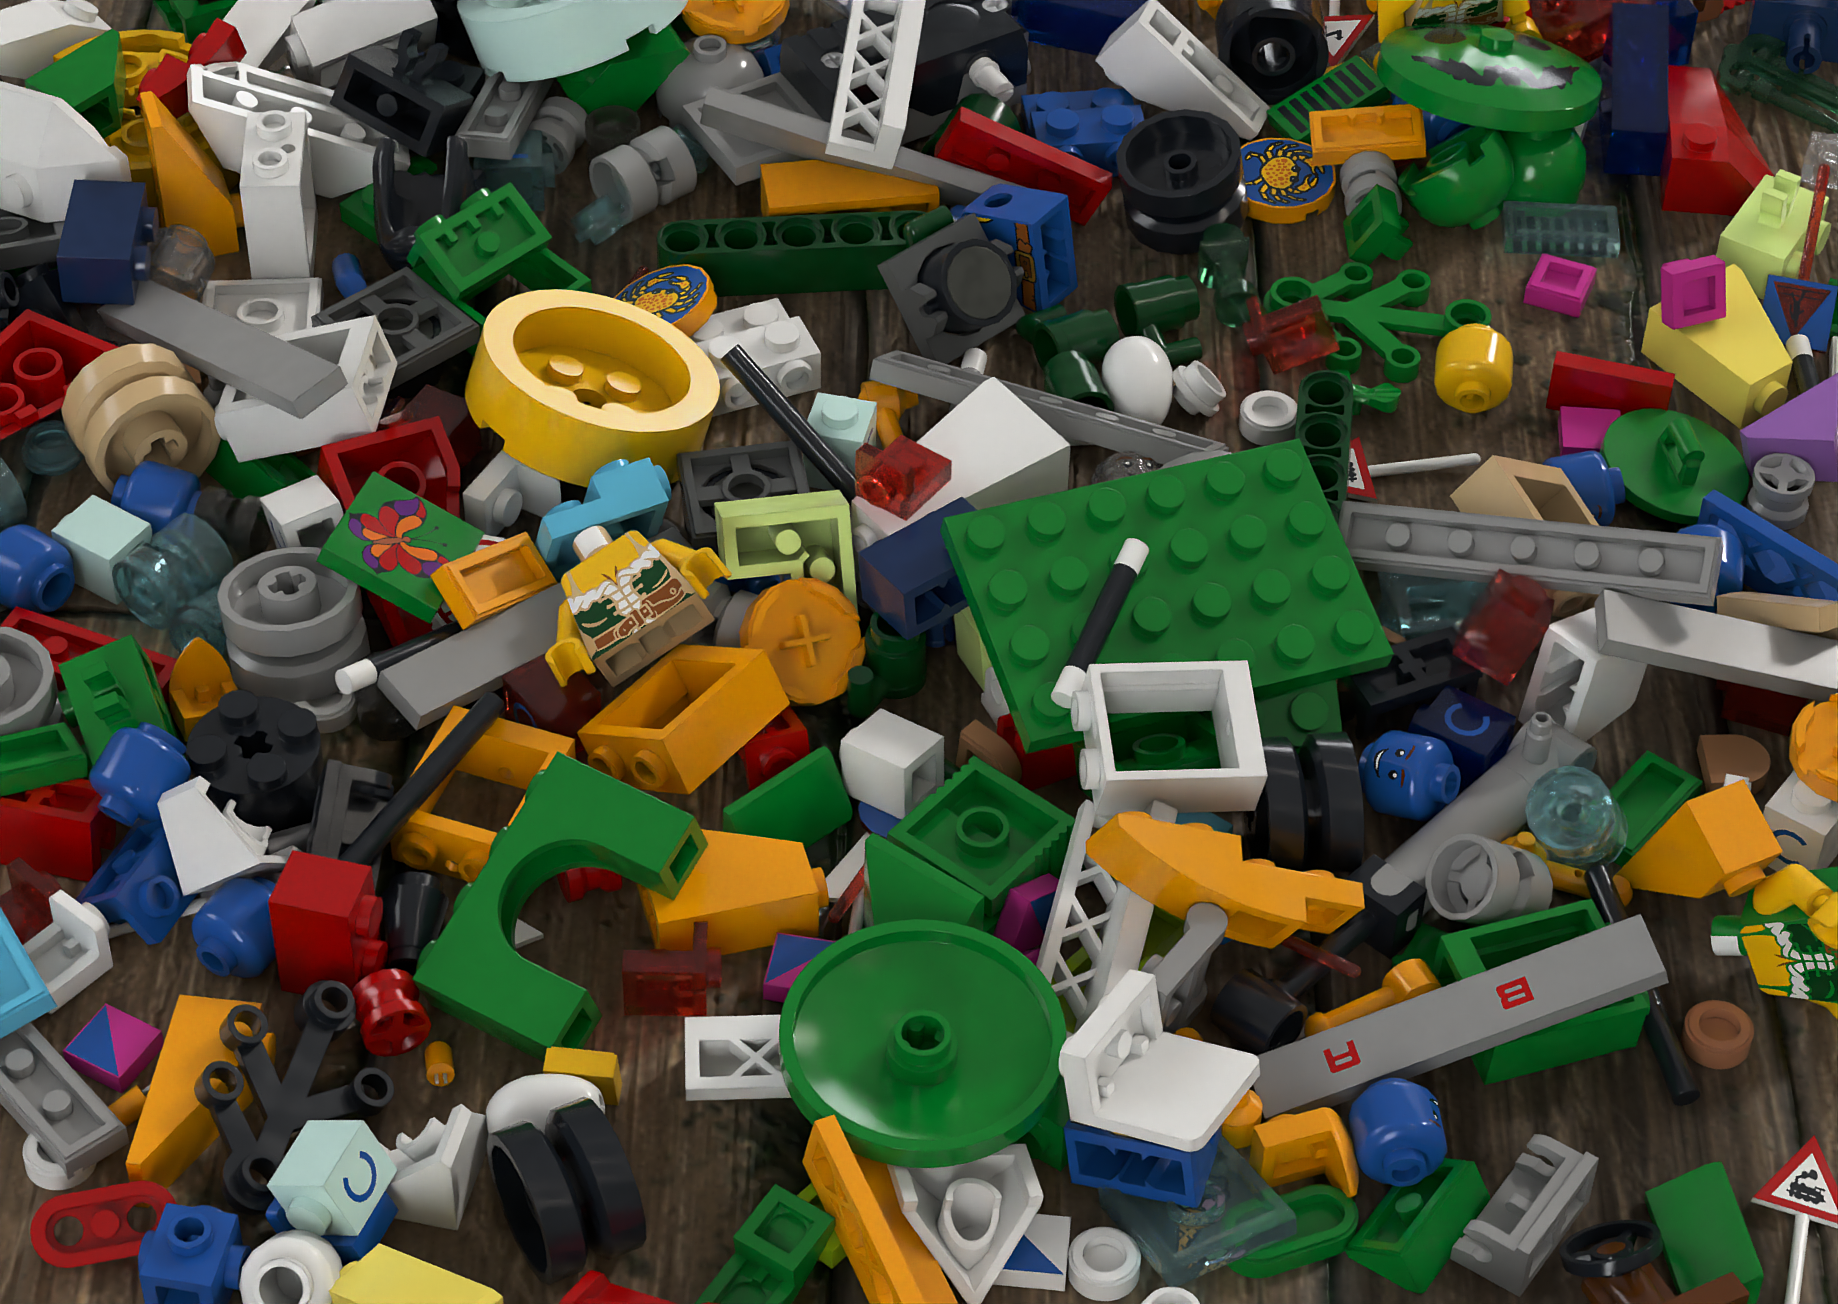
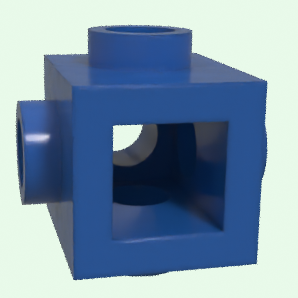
M166 1203L156 1231L148 1230L140 1245L138 1270L145 1304H229L233 1290H240L239 1283L242 1266L252 1252L250 1246L243 1245L238 1214L226 1213L218 1208L207 1205L189 1207Z

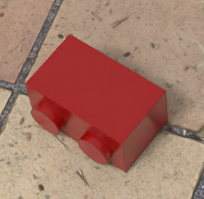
M292 850L268 900L281 990L303 995L313 983L322 980H332L343 983L351 991L360 980L369 974L385 969L388 959V944L380 940L379 932L383 900L381 897L375 896L372 866Z

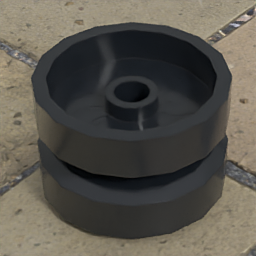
M1183 109L1162 112L1138 123L1123 137L1116 153L1121 191L1123 192L1127 226L1138 242L1157 252L1183 255L1204 252L1226 242L1242 227L1249 211L1239 135L1228 121L1204 111Z
M1339 731L1307 734L1298 754L1287 737H1261L1268 777L1255 811H1244L1250 859L1269 860L1275 864V867L1301 872L1306 861H1308L1312 870L1329 871L1334 874L1335 878L1348 877L1362 864L1364 851V811L1359 768L1353 745L1347 733Z
M586 1097L551 1109L546 1120L545 1135L532 1123L521 1121L490 1133L487 1140L488 1162L504 1216L530 1269L541 1282L547 1285L582 1272L587 1261L588 1247L600 1257L611 1260L643 1247L647 1239L646 1219L641 1197L628 1159L603 1111L592 1099Z

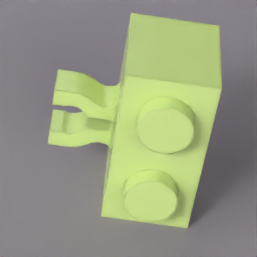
M1782 169L1778 171L1775 177L1768 174L1763 177L1720 235L1716 257L1725 261V268L1734 263L1742 269L1756 296L1763 300L1768 275L1801 280L1808 264L1809 255L1811 253L1815 255L1821 253L1831 230V223L1824 221L1829 197L1800 187L1801 176ZM1774 281L1778 297L1781 296V294L1778 292L1783 293V291L1786 289L1784 287H1778V285L1786 287L1788 286V284L1792 286H1797L1795 284Z

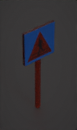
M1825 163L1821 164L1818 169L1798 279L1769 274L1762 305L1785 347L1786 341L1791 336L1802 334L1808 337L1813 352L1824 354L1827 351L1838 286L1810 282L1809 279L1830 173V166Z

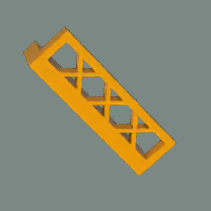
M835 1115L814 1121L802 1163L826 1213L835 1217L836 1226L834 1230L869 1303L958 1304L938 1261H936L901 1212L887 1164L853 1153Z

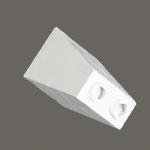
M992 377L984 381L852 500L851 532L857 603L864 609L869 608L873 613L876 612L862 599L859 551L960 497L965 498L972 506L980 510L1068 490L1070 444L998 379Z

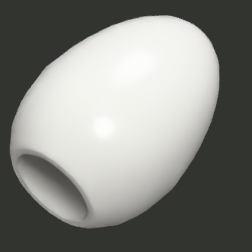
M1130 336L1117 341L1106 353L1102 364V382L1112 399L1114 412L1161 425L1169 412L1173 395V371L1166 353L1160 345L1147 337Z
M565 1074L524 1076L504 1085L490 1099L486 1109L488 1132L490 1134L518 1122L527 1121L539 1128L545 1135L546 1120L551 1109L586 1097L592 1099L605 1114L604 1099L601 1091L594 1084L580 1077Z

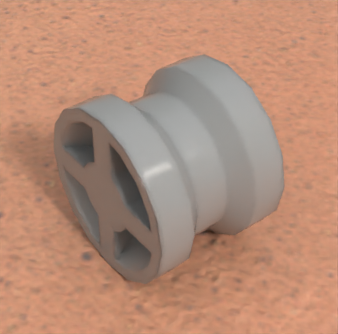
M1788 453L1765 455L1757 461L1752 475L1753 487L1747 497V509L1781 530L1795 528L1804 522L1808 512V496H1810L1815 483L1814 470L1809 463L1800 457Z

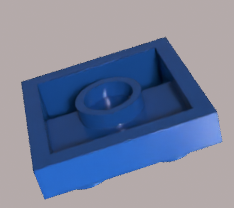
M1100 88L1091 91L1062 93L1050 91L1042 94L1021 95L1020 113L1026 135L1113 173L1112 177L1119 176L1116 153L1123 137L1138 123L1144 121L1141 105H1134L1132 95L1125 88Z

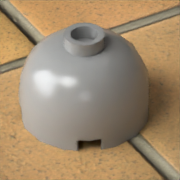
M703 35L683 42L691 54L682 63L677 65L656 90L657 113L660 119L662 114L669 119V127L678 135L695 139L683 125L682 106L705 98L709 86L715 85L729 90L764 78L763 70L748 48L742 44L726 43L722 37L717 35Z

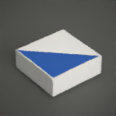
M1036 1214L993 1285L1065 1291L1071 1217Z

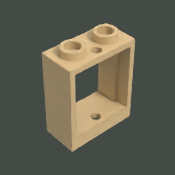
M1492 455L1450 495L1460 512L1599 526L1562 469ZM1508 585L1525 612L1563 618L1594 608V603L1599 594Z

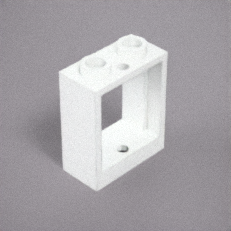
M330 0L291 16V35L285 37L289 51L285 52V56L295 79L331 89L337 86L349 53L376 45L397 49L403 30L415 28L422 32L421 38L417 43V52L421 53L428 50L430 45L435 44L438 16L431 0Z
M271 110L247 113L239 188L251 278H313L318 213L306 112Z
M376 315L274 335L283 341L340 366L348 384L303 419H299L228 384L225 385L219 404L215 407L214 421L217 432L223 440H228L238 462L321 447L376 432L398 363Z
M1248 660L1089 664L1082 690L1073 691L1071 720L1074 731H1083L1086 749H1081L1079 775L1082 789H1092L1095 815H1116L1117 813L1128 811L1143 812L1154 799L1178 809V813L1255 811L1268 775ZM1212 711L1221 769L1115 770L1107 713Z

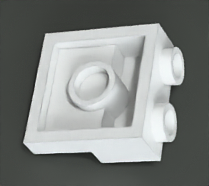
M778 298L713 314L698 331L689 337L707 355L718 375L720 394L712 417L759 405L720 361L737 344L745 350L786 397L821 388V352L800 317L789 318Z

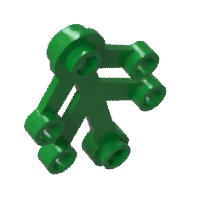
M1360 262L1346 263L1340 267L1339 272L1313 284L1300 277L1278 279L1272 284L1271 289L1265 294L1263 300V312L1268 320L1284 329H1301L1326 351L1325 366L1328 370L1346 369L1351 375L1360 368L1362 354L1360 343L1355 339L1342 337L1328 322L1341 323L1346 325L1385 359L1384 375L1389 380L1397 383H1408L1417 378L1421 356L1417 349L1402 344L1387 330L1445 337L1449 332L1466 324L1477 323L1490 327L1492 319L1491 311L1486 305L1471 299L1453 301L1446 307L1444 315L1390 308L1398 303L1407 307L1424 305L1429 299L1430 277L1420 270L1408 269L1400 272L1395 280L1371 291L1373 271L1368 265ZM1342 295L1343 297L1352 300L1348 302L1334 301L1332 299Z

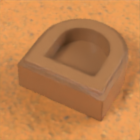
M977 719L961 730L956 759L958 767L967 765L968 760L974 755L1017 783L1022 777L1020 761L1014 750L1004 739Z
M1735 734L1700 735L1697 754L1706 793L1722 788L1726 773L1748 777L1749 783H1752L1750 791L1752 795L1763 789L1767 781L1771 760L1769 753L1759 742L1752 738Z

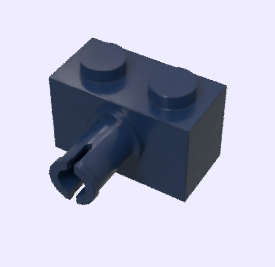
M1751 0L1747 17L1745 51L1786 56V65L1797 74L1800 59L1804 60L1803 74L1815 72L1820 67L1822 61L1838 63V0Z
M74 179L56 256L62 302L100 304L99 308L105 304H135L139 281H148L150 276L151 254L147 242L156 243L159 227L157 207H148L146 183Z
M963 497L950 502L936 511L928 513L923 518L858 552L862 599L907 641L925 631L926 646L933 648L945 646L943 626H945L946 639L951 643L956 637L954 615L969 606L940 533L944 517L977 510Z

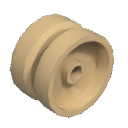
M153 343L127 344L101 354L83 367L70 384L61 409L65 430L76 447L85 456L86 463L97 480L110 495H112L120 475L130 476L133 470L143 461H155L196 474L199 478L215 458L221 440L215 426V410L199 390L197 383L173 351Z

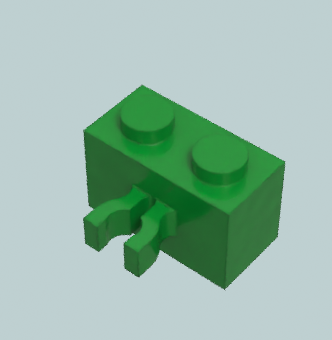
M132 634L58 665L66 689L57 692L58 700L72 728L79 726L85 744L80 747L87 756L88 780L91 769L108 741L121 728H137L140 722H147L165 730L179 740L152 662Z

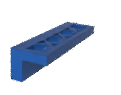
M1715 489L1703 498L1697 524H1714L1738 537L1745 548V585L1758 593L1838 601V564Z

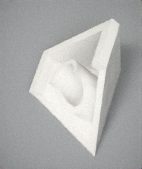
M201 776L162 793L157 803L183 896L218 889L224 882L236 877L251 879L258 876L265 878L284 869L292 850L302 851L292 845L271 855H264L272 829L268 826H253L240 820L233 812L236 802L232 799L227 802L221 813L206 796L211 783Z
M460 1104L452 1108L446 1125L433 1117L429 1119L424 1130L414 1140L403 1132L398 1134L396 1139L398 1149L390 1151L380 1143L398 1169L385 1190L399 1209L394 1217L395 1219L458 1230L487 1152L489 1132L486 1115L471 1112L464 1105Z
M1011 1144L988 1157L950 1167L909 1168L887 1164L903 1215L936 1261H938L966 1303L981 1304L1040 1209L1044 1198L1026 1144Z

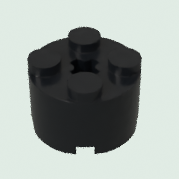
M1223 0L1215 20L1218 59L1267 105L1278 104L1324 75L1328 64L1329 50L1324 15L1318 0Z
M235 690L224 694L218 702V707L205 714L193 727L188 737L186 754L191 768V780L201 776L211 783L206 796L221 813L227 802L232 799L236 802L233 812L240 820L257 827L268 826L272 829L271 833L311 823L318 780L324 769L320 732L314 713L292 702L274 697L255 696L247 690Z

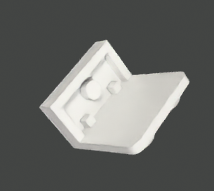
M1130 969L1109 994L1101 998L1096 1010L1075 1035L1067 1038L1059 1056V1071L1064 1077L1071 1121L1187 1152L1198 1151L1207 1144L1260 1076L1259 1059L1254 1054L1163 1032L1155 975Z

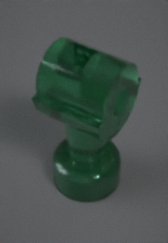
M1217 223L1206 228L1203 241H1200L1197 277L1206 287L1216 290L1212 300L1219 322L1229 327H1240L1254 321L1262 308L1256 287L1251 282L1245 280L1249 237H1244L1241 229L1235 225Z

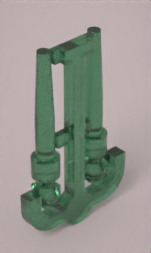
M1756 33L1748 35L1740 44L1725 46L1721 57L1722 62L1719 64L1716 73V81L1723 89L1737 96L1748 91L1751 93V98L1765 105L1771 103L1800 118L1838 133L1837 120L1791 97L1794 93L1838 114V87L1812 73L1803 74L1804 69L1800 67L1798 74L1794 73L1786 65L1785 56L1778 58L1783 52L1786 42L1771 35ZM1754 49H1758V50L1754 53V55L1752 56V53H1751V52H1752ZM1733 70H1737L1733 75L1730 74ZM1754 74L1761 78L1758 81L1755 80ZM1776 85L1782 87L1780 91L1776 89Z

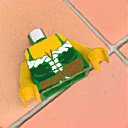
M1790 864L1766 876L1767 879L1749 890L1742 915H1716L1711 926L1712 949L1717 956H1748L1759 989L1765 993L1806 999L1826 1007L1838 1020V866L1807 870L1800 864Z

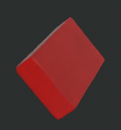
M1557 351L1553 363L1546 408L1560 411V406L1620 410L1621 416L1634 410L1649 408L1668 411L1675 374Z

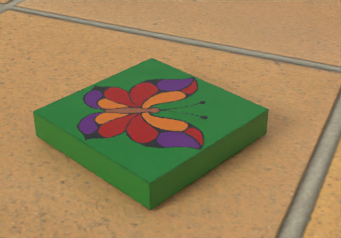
M373 471L322 547L316 562L430 624L445 601L430 575L440 566L475 552L485 532Z

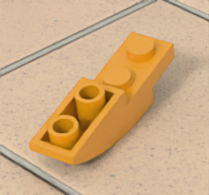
M1128 811L1117 813L1085 841L1086 854L1113 878L1143 899L1175 917L1185 921L1187 912L1197 903L1207 902L1219 906L1225 911L1228 918L1224 937L1243 943L1273 949L1298 929L1330 935L1365 908L1363 883L1335 878L1333 873L1325 870L1301 872L1275 867L1273 862L1265 859L1243 861L1240 835L1213 831L1211 826L1204 823H1186L1181 825L1154 820L1151 815L1145 812Z

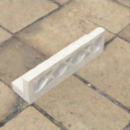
M852 0L825 154L892 170L905 131L926 0ZM863 8L895 16L894 21L877 27L864 14ZM873 45L886 60L870 66L857 51ZM867 84L879 99L863 105L850 90ZM859 123L874 139L873 144L841 136L842 130Z
M1087 799L1078 808L1036 967L1043 973L1050 984L1052 977H1054L1057 983L1052 985L1054 992L1057 996L1064 995L1077 1018L1074 1034L1066 1031V1040L1071 1035H1075L1096 1010L1101 998L1109 994L1130 969L1138 971L1154 909V904L1143 899L1115 878L1113 881L1110 874L1086 854L1085 841L1090 838L1092 827L1100 829L1115 816L1095 815L1094 802ZM1154 799L1143 812L1151 815L1154 820L1175 823L1178 809ZM1084 864L1087 870L1081 872L1082 865ZM1094 881L1107 904V908L1104 914L1088 919L1075 896L1076 887ZM1069 920L1072 926L1066 928L1067 921ZM1101 928V931H1100V934H1099V937H1098V935L1096 934L1095 930ZM1079 937L1092 961V965L1089 971L1073 977L1059 951L1061 943ZM1086 985L1085 992L1083 995L1082 991L1080 990V987Z
M781 1015L685 1017L686 1101L791 1098L783 1079L779 1059V1023Z

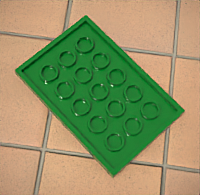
M1300 438L944 517L940 528V533L1026 754L1084 740L1083 731H1074L1071 708L1057 705L1051 699V693L1122 546L1128 538H1135L1144 542L1149 548V553L1096 664L1248 660L1255 699L1387 667L1394 655ZM1202 711L1107 713L1111 734Z

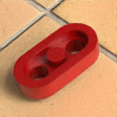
M133 1181L58 1195L47 1200L36 1211L30 1228L31 1242L37 1254L45 1262L60 1268H73L138 1256L140 1245L146 1232H138L130 1226L128 1221L130 1210L139 1203L151 1205L156 1211L157 1220L150 1230L156 1231L166 1203H177L166 1188L151 1181ZM69 1216L77 1218L83 1226L82 1238L71 1246L60 1243L55 1235V1228L58 1222Z

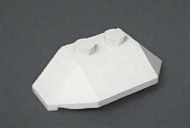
M236 61L212 63L207 66L201 64L190 65L187 72L188 110L223 168L241 174L247 113L271 110L306 112L315 194L334 198L373 183L372 165L377 144L381 138L389 137L330 105L334 90ZM393 140L395 142V171H407L410 166L409 148Z
M0 81V209L44 223L65 221L74 179L132 182L128 156L115 145L109 147L96 128L62 98Z

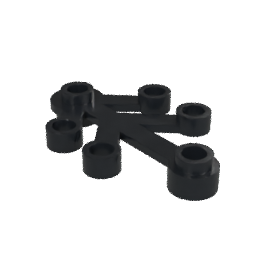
M332 980L315 982L307 988L295 1004L294 1021L301 1031V1035L281 1082L262 1042L268 1032V1021L261 1010L248 1004L238 1005L229 1012L219 1028L220 1039L229 1050L234 1052L264 1119L257 1140L236 1101L244 1087L243 1076L237 1067L225 1061L212 1062L204 1069L195 1082L194 1092L196 1098L204 1107L209 1109L229 1154L220 1171L223 1197L234 1210L242 1214H266L268 1207L275 1198L267 1184H260L251 1177L249 1169L259 1172L269 1183L286 1156L283 1153L291 1134L301 1131L308 1120H337L357 1113L362 1116H374L379 1114L393 1098V1081L387 1073L373 1067L361 1070L349 1085L307 1097L329 1042L337 1040L350 1026L356 1015L354 996L350 989L341 982ZM322 1000L331 1003L337 1012L328 1010L323 1005ZM234 1022H242L248 1025L252 1030L253 1036L248 1037L239 1033ZM216 1078L224 1082L229 1093L222 1094L214 1090L209 1079ZM366 1084L374 1088L378 1093L379 1100L367 1097L362 1091L361 1085Z

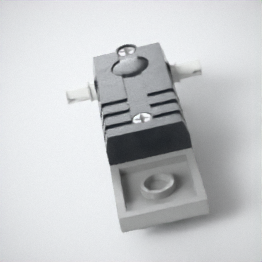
M926 0L906 126L900 146L933 134L945 122L960 100L971 93H985L994 96L1008 105V107L1021 103V95H1026L1027 75L1031 72V65L1028 59L1029 31L1011 16L1012 0ZM873 10L864 11V14L877 27L894 21L895 16ZM844 18L832 22L831 27L827 29L820 26L808 30L806 36L799 37L797 34L783 39L779 73L729 90L830 123L849 20ZM873 45L857 51L870 66L886 60ZM867 84L850 90L863 105L879 99ZM705 98L682 106L683 125L736 186L760 178V164L809 160L700 124ZM859 123L846 128L870 136Z

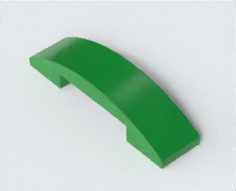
M775 1184L733 1236L735 1253L694 1304L707 1302L717 1304H792L813 1270L836 1226L835 1217Z

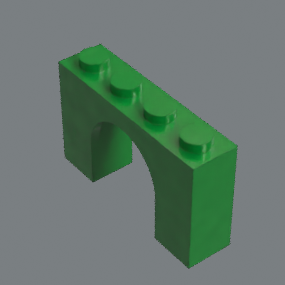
M557 751L547 769L540 770L531 780L526 791L525 803L511 825L503 827L495 836L490 847L489 859L476 880L466 884L458 894L453 907V916L439 938L431 940L421 952L416 966V974L412 980L430 1005L542 1062L545 1061L546 1049L551 1048V1046L582 1049L603 1015L587 989L528 961L517 953L515 928L520 911L529 896L543 882L566 870L581 867H596L613 871L674 901L708 846V842L695 816Z

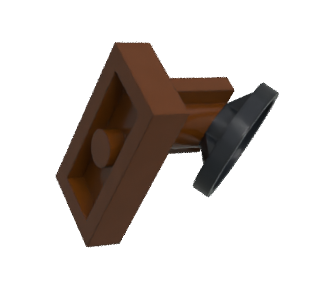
M1617 1220L1597 1224L1571 1235L1561 1244L1559 1249L1563 1268L1567 1272L1576 1276L1588 1277L1582 1280L1581 1290L1592 1304H1747L1750 1294L1732 1271L1675 1296L1650 1263L1662 1252L1663 1242L1659 1228L1647 1221ZM1637 1236L1650 1239L1644 1247L1634 1251ZM1617 1237L1616 1239L1598 1243L1588 1251L1576 1253L1578 1250L1594 1242Z

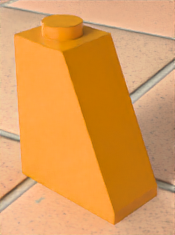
M705 829L701 830L708 842V846L674 901L636 883L661 967L774 945L777 932L811 938L818 937L819 908L829 906L828 888L821 867L811 869L802 842Z

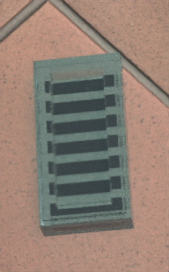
M1503 201L1501 222L1504 253L1540 255L1545 253L1561 256L1618 258L1621 242L1617 206Z

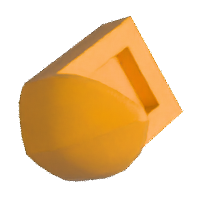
M200 637L194 638L183 650L172 670L169 683L170 713L186 742L196 723L209 711L218 707L220 698L224 694L238 690L232 679L230 668L221 653Z
M1322 1107L1296 1115L1282 1114L1271 1118L1265 1123L1253 1126L1248 1170L1258 1191L1325 1173L1331 1185L1341 1189L1348 1198L1354 1197L1357 1194L1359 1171L1353 1141L1341 1117L1333 1109Z

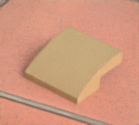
M1733 592L1716 596L1717 614L1838 640V601L1758 592Z

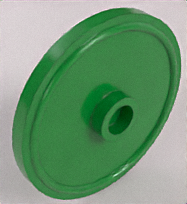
M1655 408L1628 412L1617 418L1609 426L1601 443L1600 453L1607 462L1608 468H1620L1625 487V498L1643 511L1664 520L1696 525L1702 500L1713 489L1740 505L1748 490V469L1736 447L1712 426L1684 413Z

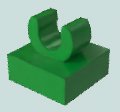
M1378 184L1371 189L1343 221L1349 259L1355 262L1364 263L1369 266L1381 252L1393 260H1400L1413 246L1410 239L1401 236L1409 227V222L1399 215L1395 193Z

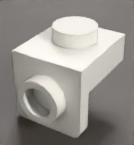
M59 890L49 897L53 923L23 945L57 1005L56 1008L48 1012L49 1014H53L113 967L108 940L110 927L107 920L94 905L88 902L80 904L63 890Z

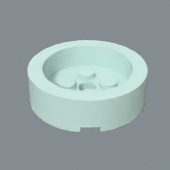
M458 0L457 9L482 69H485V74L491 77L500 71L503 72L506 82H529L577 72L628 51L629 47L626 39L647 27L650 33L657 34L681 13L688 0Z

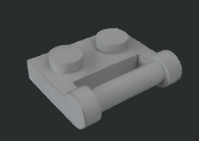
M1201 902L1193 905L1186 915L1183 926L1184 936L1164 958L1154 954L1141 969V972L1155 975L1163 1032L1173 1034L1180 1028L1187 1027L1204 1006L1207 996V985L1204 980L1212 952L1222 942L1228 925L1225 911L1215 904Z

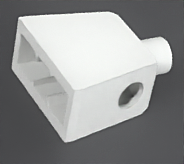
M1595 607L1554 622L1546 628L1518 720L1525 724L1533 714L1545 712L1551 716L1552 721L1586 742L1632 706L1636 700L1647 664L1598 653Z

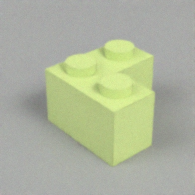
M840 490L714 503L719 558L732 573L727 580L783 574L784 581L788 579L816 578L838 588L855 606L858 613L849 503Z

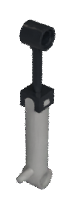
M1545 712L1533 714L1514 737L1507 754L1385 860L1373 854L1344 879L1363 883L1365 905L1363 910L1327 936L1278 980H1268L1250 967L1236 973L1218 994L1210 1014L1211 1023L1257 1056L1295 1042L1305 1025L1308 1015L1307 1007L1300 1003L1298 999L1363 941L1390 960L1410 943L1417 930L1421 927L1422 917L1433 908L1429 902L1425 887L1426 871L1433 853L1445 840L1457 834H1475L1501 843L1508 837L1514 836L1554 799L1560 803L1566 802L1581 789L1594 768L1597 750L1552 721L1549 714Z

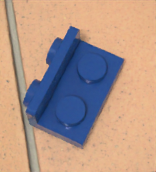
M139 819L75 900L80 904L88 902L94 905L103 914L108 923L113 922L121 925L128 922L146 944L153 945L162 942L198 893L183 896L162 819L155 822Z

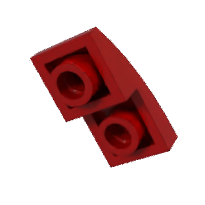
M216 18L207 33L203 32L196 37L190 47L186 63L166 54L157 68H152L145 74L139 85L136 101L142 113L140 93L152 91L176 119L189 112L187 72L190 65L201 64L207 66L220 62H241L247 54L236 27Z

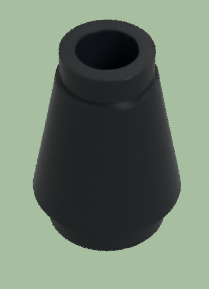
M422 872L400 873L390 880L389 888L381 895L383 900L385 937L388 944V969L404 970L413 977L416 974V966L421 952L431 940L438 939L449 905V899L443 893L444 886L442 882L430 874Z

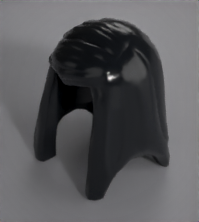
M458 136L448 137L445 174H435L432 176L426 172L412 175L407 171H395V142L391 138L385 137L381 138L378 142L372 165L374 224L380 252L394 272L406 266L411 270L413 269L406 258L416 241L413 235L422 224L439 214L448 219L461 211L460 206L467 198L475 192L486 188V173L482 170L476 169L472 171L468 158V146L464 138Z

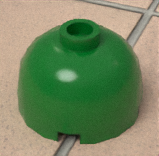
M1472 126L1456 133L1428 150L1432 159L1421 170L1413 162L1398 178L1399 188L1408 203L1420 217L1441 227L1455 228L1469 224L1471 229L1475 230L1489 224L1500 215L1501 210L1498 205L1510 193L1514 182V163L1508 144L1500 130H1486L1483 127Z
M1575 128L1550 132L1500 130L1513 157L1514 182L1510 193L1498 205L1499 209L1506 212L1507 204L1525 208L1524 217L1540 218L1558 215L1572 208L1579 199L1586 175V150Z

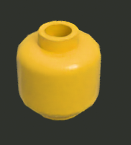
M1474 323L1461 326L1449 332L1440 340L1436 351L1434 384L1437 395L1447 405L1466 413H1479L1499 406L1508 398L1512 387L1513 352L1510 342L1501 333L1486 325Z

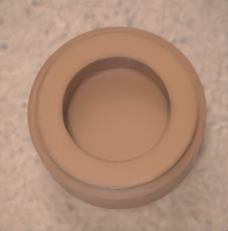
M1708 1000L1696 1004L1688 1011L1682 1029L1681 1043L1687 1055L1700 1065L1712 1069H1729L1738 1066L1747 1058L1754 1037V1026L1750 1017L1736 1005L1720 1000Z

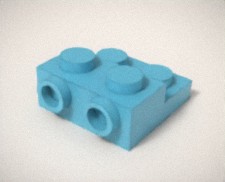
M649 457L633 463H629L626 459L612 461L599 468L591 476L583 504L579 500L566 501L553 507L547 512L546 516L542 517L535 546L558 583L561 582L566 572L581 563L573 550L572 544L577 535L589 527H604L613 541L628 531L633 530L639 531L646 539L658 534L659 528L663 524V517L668 502L672 497L670 483L664 469L660 465L653 466Z

